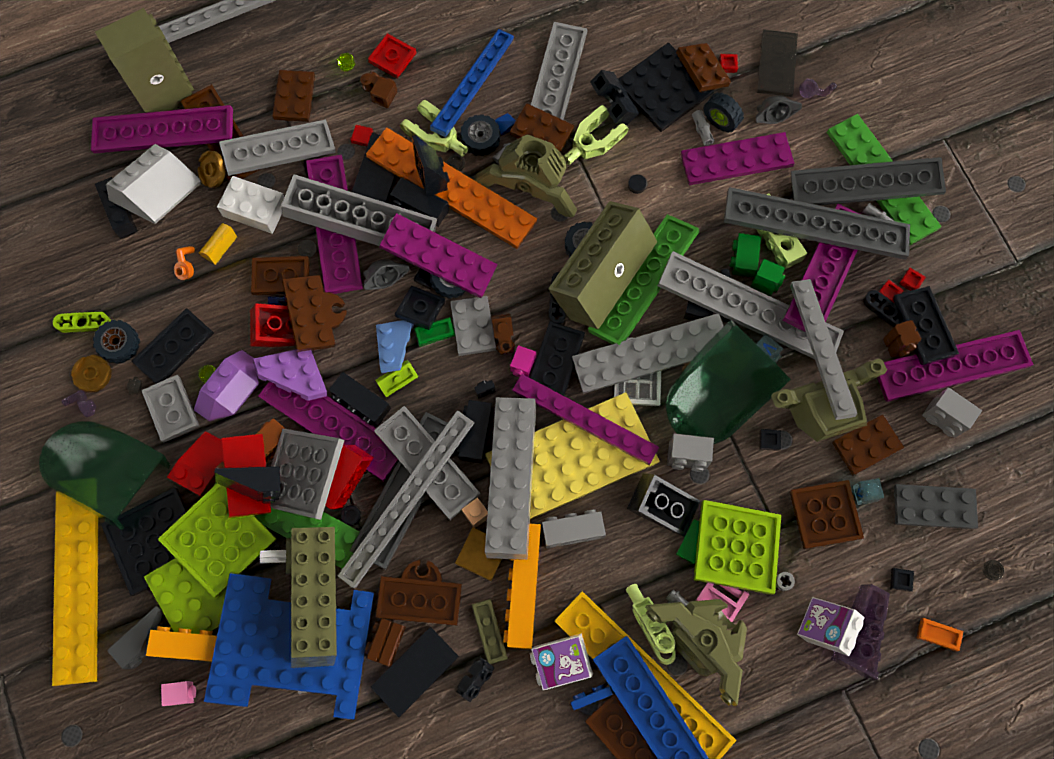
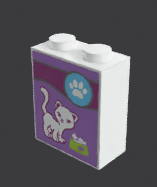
M812 597L797 635L809 643L850 656L851 651L855 647L859 630L863 627L865 617L855 609Z
M582 633L537 645L531 649V662L533 665H536L538 671L536 673V680L539 686L542 685L543 690L588 679L593 675Z

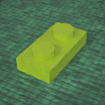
M406 360L402 363L401 370L387 372L375 381L385 397H388L418 378V375L411 363Z

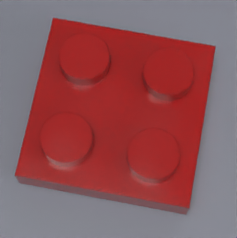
M387 33L369 56L368 62L398 79L417 52L415 48Z

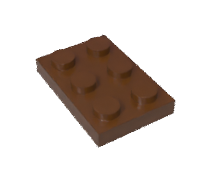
M707 43L678 47L676 54L700 92L729 87L731 80Z
M279 70L272 116L274 120L309 122L315 82L314 72Z
M526 103L511 128L510 135L518 139L522 136L530 135L552 143L561 152L574 130V125Z
M309 257L252 258V295L284 294L283 279L309 276Z
M884 415L867 423V426L855 429L832 442L852 476L904 448Z

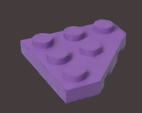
M295 349L253 359L259 379L275 383L276 387L285 391L295 392L307 401L327 396V390L311 350L297 352Z

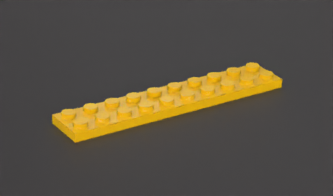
M98 479L56 483L52 686L97 682Z
M583 591L554 621L569 637L582 633L587 654L592 659L628 636ZM628 636L708 758L721 759L737 740Z

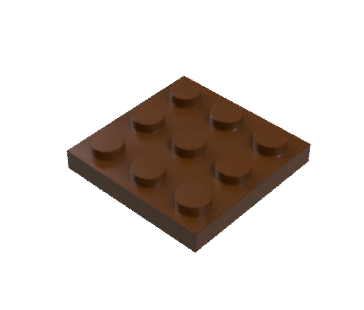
M849 480L789 491L804 550L864 539Z

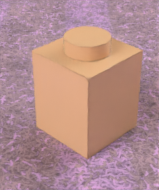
M478 497L461 509L473 528L478 527L487 520L488 511Z

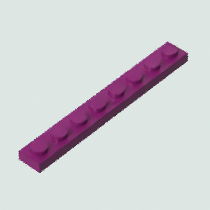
M521 374L512 389L513 393L523 398L535 399L536 405L649 466L659 449L655 444Z

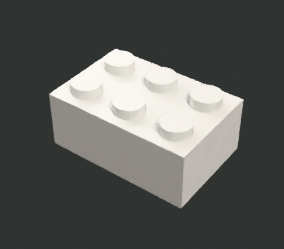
M232 176L217 208L223 217L273 234L282 215L281 205L284 195L281 192Z

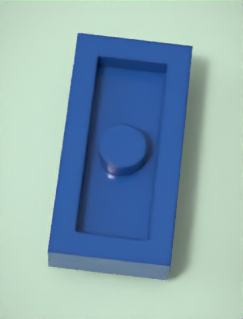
M604 684L592 688L593 693L585 695V692L573 696L574 701L570 702L572 709H579L613 695L610 686L605 688Z

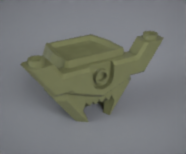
M525 135L512 142L502 152L498 160L499 165H490L477 173L474 178L476 182L485 187H490L496 183L513 190L517 188L531 193L533 197L552 203L557 212L565 217H574L577 208L563 187L557 186L567 168L565 158L552 143L539 138Z
M876 359L843 373L857 411L856 417L835 420L822 381L817 384L813 382L794 389L780 390L774 392L771 397L775 407L790 409L797 427L818 442L867 426L863 401L857 387L885 374L887 368L882 359Z
M721 599L691 601L686 605H683L682 602L647 605L645 607L647 609L646 614L653 622L674 623L670 632L675 640V649L699 675L709 676L717 672L721 676L719 686L721 699L729 706H737L743 671L737 662L743 660L747 627L743 620H739L737 625L732 623L722 612L723 609L728 607V604Z

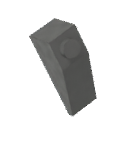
M154 607L107 650L122 669H134L142 663V658L147 652L150 630H157V626H159L164 615L160 607Z

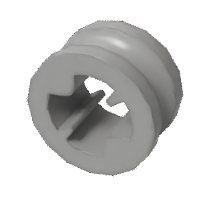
M782 572L776 577V587L781 591L790 590L795 584L793 575L788 572ZM787 577L789 586H782L780 578Z

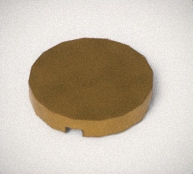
M206 151L199 158L201 163L200 167H198V175L203 185L216 188L224 181L225 163L218 152Z
M89 355L82 357L74 364L71 371L73 383L81 391L88 393L97 392L109 383L111 367L100 356Z

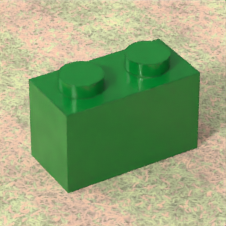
M739 233L737 239H733L732 251H734V257L731 256L730 260L733 275L754 277L756 275L761 236Z
M763 259L750 287L771 297L773 292L777 293L784 281L785 275H783L785 267Z

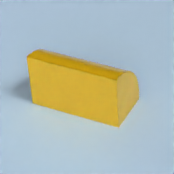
M221 223L199 251L200 256L216 265L237 238L232 227Z

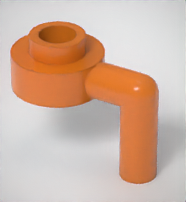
M193 246L176 250L178 262L174 266V273L180 280L190 279L194 274L192 264L186 261L184 256L195 252Z

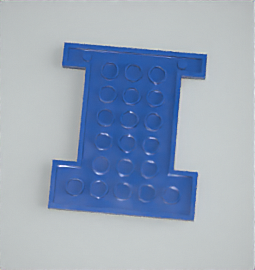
M230 573L204 702L248 707L251 688L254 685L337 695L333 717L354 720L374 593L354 590L351 609L336 608L337 656L334 666L291 668V602L268 599L272 581L270 578Z

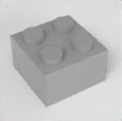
M948 387L933 398L922 416L930 424L941 428L947 436L956 438L972 427L982 410Z
M673 434L668 446L667 465L677 470H682L686 467L691 468L695 472H703L712 462L714 438Z

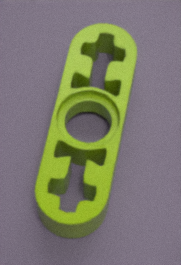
M104 312L65 313L55 316L53 326L62 333L97 331L99 326H102L107 321L110 322L111 319ZM81 318H86V324L79 327L78 321ZM101 318L104 319V321L101 322V325H99L97 322H92V320L101 321ZM64 320L68 322L64 323L63 327L60 325V323H63Z

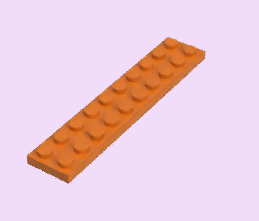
M386 127L368 150L366 157L396 176L402 177L423 188L415 165L413 143ZM443 162V172L448 173L450 180L447 183L448 190L434 195L446 200L449 203L450 209L518 249L536 224L537 218Z

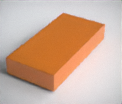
M921 618L916 638L957 652L960 650L964 631Z

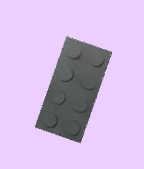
M894 485L895 525L961 529L978 528L976 489Z

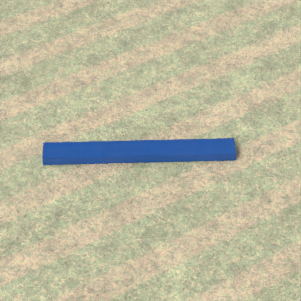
M500 29L497 30L430 125L431 131L447 137L512 43L513 35Z

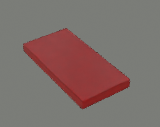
M263 434L221 438L224 468L266 467ZM226 487L229 518L271 513V504H264L262 501L254 500Z

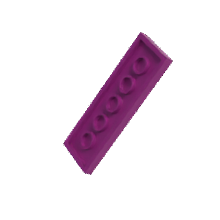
M785 132L682 150L680 154L689 186L789 168L795 164Z
M397 213L379 248L479 298H482L498 265Z

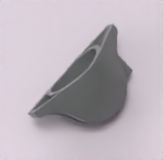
M784 96L768 97L762 102V105L757 106L759 113L756 115V122L766 124L783 122L801 110L802 104L789 100Z
M380 259L373 262L368 270L364 272L366 277L363 283L365 290L384 289L392 286L410 271L409 266L396 263L390 259Z

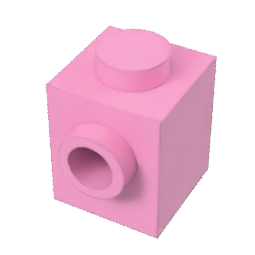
M193 682L161 684L162 706L194 703L193 698L196 697V687L193 685Z

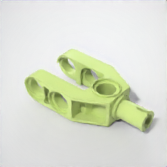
M423 100L417 107L418 111L431 122L435 120L441 111L426 100ZM407 119L403 120L400 124V128L411 138L413 135H416L436 151L447 152L449 149H452L461 157L465 156L469 148L457 140L454 126L447 137L442 138L444 136L438 133L427 134L419 128V125H414Z
M601 105L579 124L573 139L572 149L563 155L567 165H571L579 156L589 159L604 155L627 134L629 128L622 123L617 128L610 130V134L604 139L595 140L590 133L609 116L607 108Z
M637 584L627 587L626 592L633 602L632 610L646 639L660 663L665 665L673 663L676 659L673 635L666 623L653 622L647 616V609L645 607L653 605V602L649 597H643ZM672 652V656L669 659H664L660 655V653L667 654Z

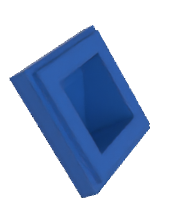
M508 113L495 119V122L499 125L501 136L510 132L516 122Z

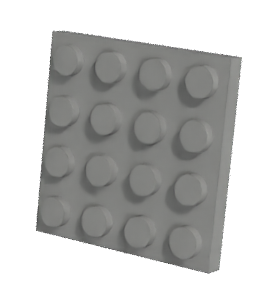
M282 429L271 467L280 466L279 500L271 503V508L321 520L344 440Z

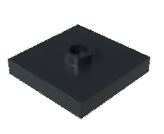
M411 285L396 310L395 317L430 330L445 304V298Z

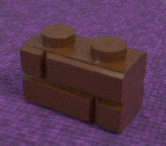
M909 320L897 324L883 338L886 347H889L888 351L891 357H906L911 354L910 351L917 348L916 344L920 342L921 337L919 332L916 331L917 328L913 321Z
M383 618L379 622L376 621L372 633L375 634L372 642L368 641L365 648L366 658L391 667L406 627Z

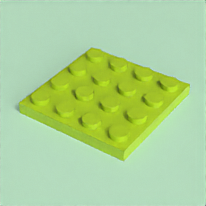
M216 484L163 533L158 540L216 598L227 587L229 574H241L260 556V551H265L276 538L254 515L229 518L226 487Z
M703 500L693 580L774 595L776 590L781 515Z
M176 558L144 576L174 632H178L179 628L192 629V634H199L200 630L213 631L219 627L227 587L214 598Z

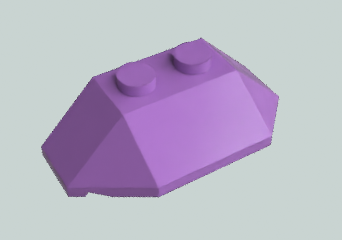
M241 350L224 359L200 389L194 411L208 421L235 415L259 384L258 375L253 364L254 358Z

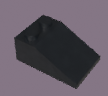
M413 135L415 165L426 196L447 191V183L450 180L448 173L443 172L444 164L441 156L438 157L436 150L416 135Z
M280 466L215 468V483L254 500L262 501L264 504L275 503V500H279Z
M643 473L627 509L644 519L685 537L700 504V500L654 474Z

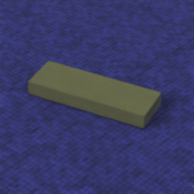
M491 599L472 604L487 662L494 664L507 660L508 657Z

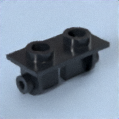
M481 657L479 660L476 659L468 670L473 677L470 679L465 675L458 684L456 692L471 702L472 699L478 696L484 682L490 679L495 667Z

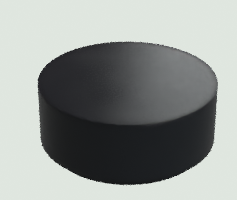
M638 174L631 176L628 182L629 190L635 194L642 193L646 188V179Z
M349 505L343 508L340 517L343 523L354 526L360 522L361 512L357 507Z

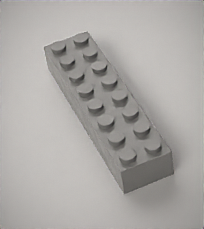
M295 174L281 205L283 217L380 246L396 213L435 232L437 218Z
M496 397L485 543L487 558L528 560L536 421L535 399Z

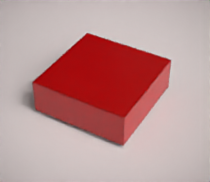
M720 54L719 63L726 73H737L738 55Z
M355 125L351 143L368 146L370 137L374 132L373 128Z
M909 268L899 284L910 291L920 288L926 277Z
M889 279L879 290L881 294L893 303V296L904 291Z

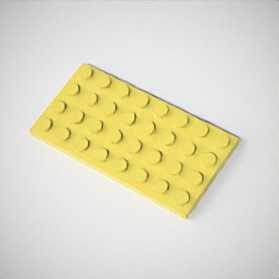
M627 393L589 408V410L650 442ZM564 419L535 432L530 520L659 463L660 460L656 454L649 466ZM492 451L485 453L486 458L490 464V467Z

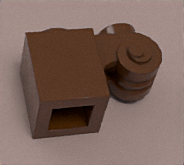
M373 71L363 74L360 78L361 85L364 91L370 92L372 102L389 108L397 94L396 83L392 79L381 77Z
M510 313L491 316L494 337L498 338L499 341L497 342L496 350L500 352V355L513 353L515 342L511 340V336H514Z

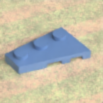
M401 320L376 325L381 373L401 370L406 353V345L409 342L411 328L413 329L414 324Z

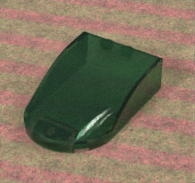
M730 320L700 350L672 385L666 400L667 417L677 434L714 438L713 444H716L733 435L772 398L771 395L774 392L782 389L791 379L752 339Z
M91 421L71 423L57 430L46 441L39 458L41 475L54 491L121 531L124 527L117 518L158 464L168 469L171 466L162 453L123 432Z

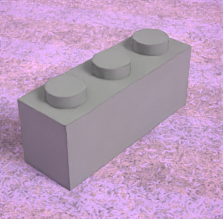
M588 510L584 512V515L577 516V513L565 515V518L557 519V517L546 518L545 522H542L546 549L605 538L606 533L602 512Z

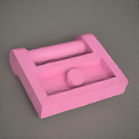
M706 583L695 601L721 599L728 604V607L723 609L722 612L733 622L747 600L749 593L746 591L742 592L738 588L720 585L738 598L735 603L713 587L714 584Z

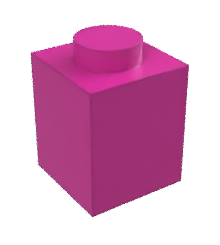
M518 345L510 365V372H513V375L520 377L521 374L529 377L536 359V351Z

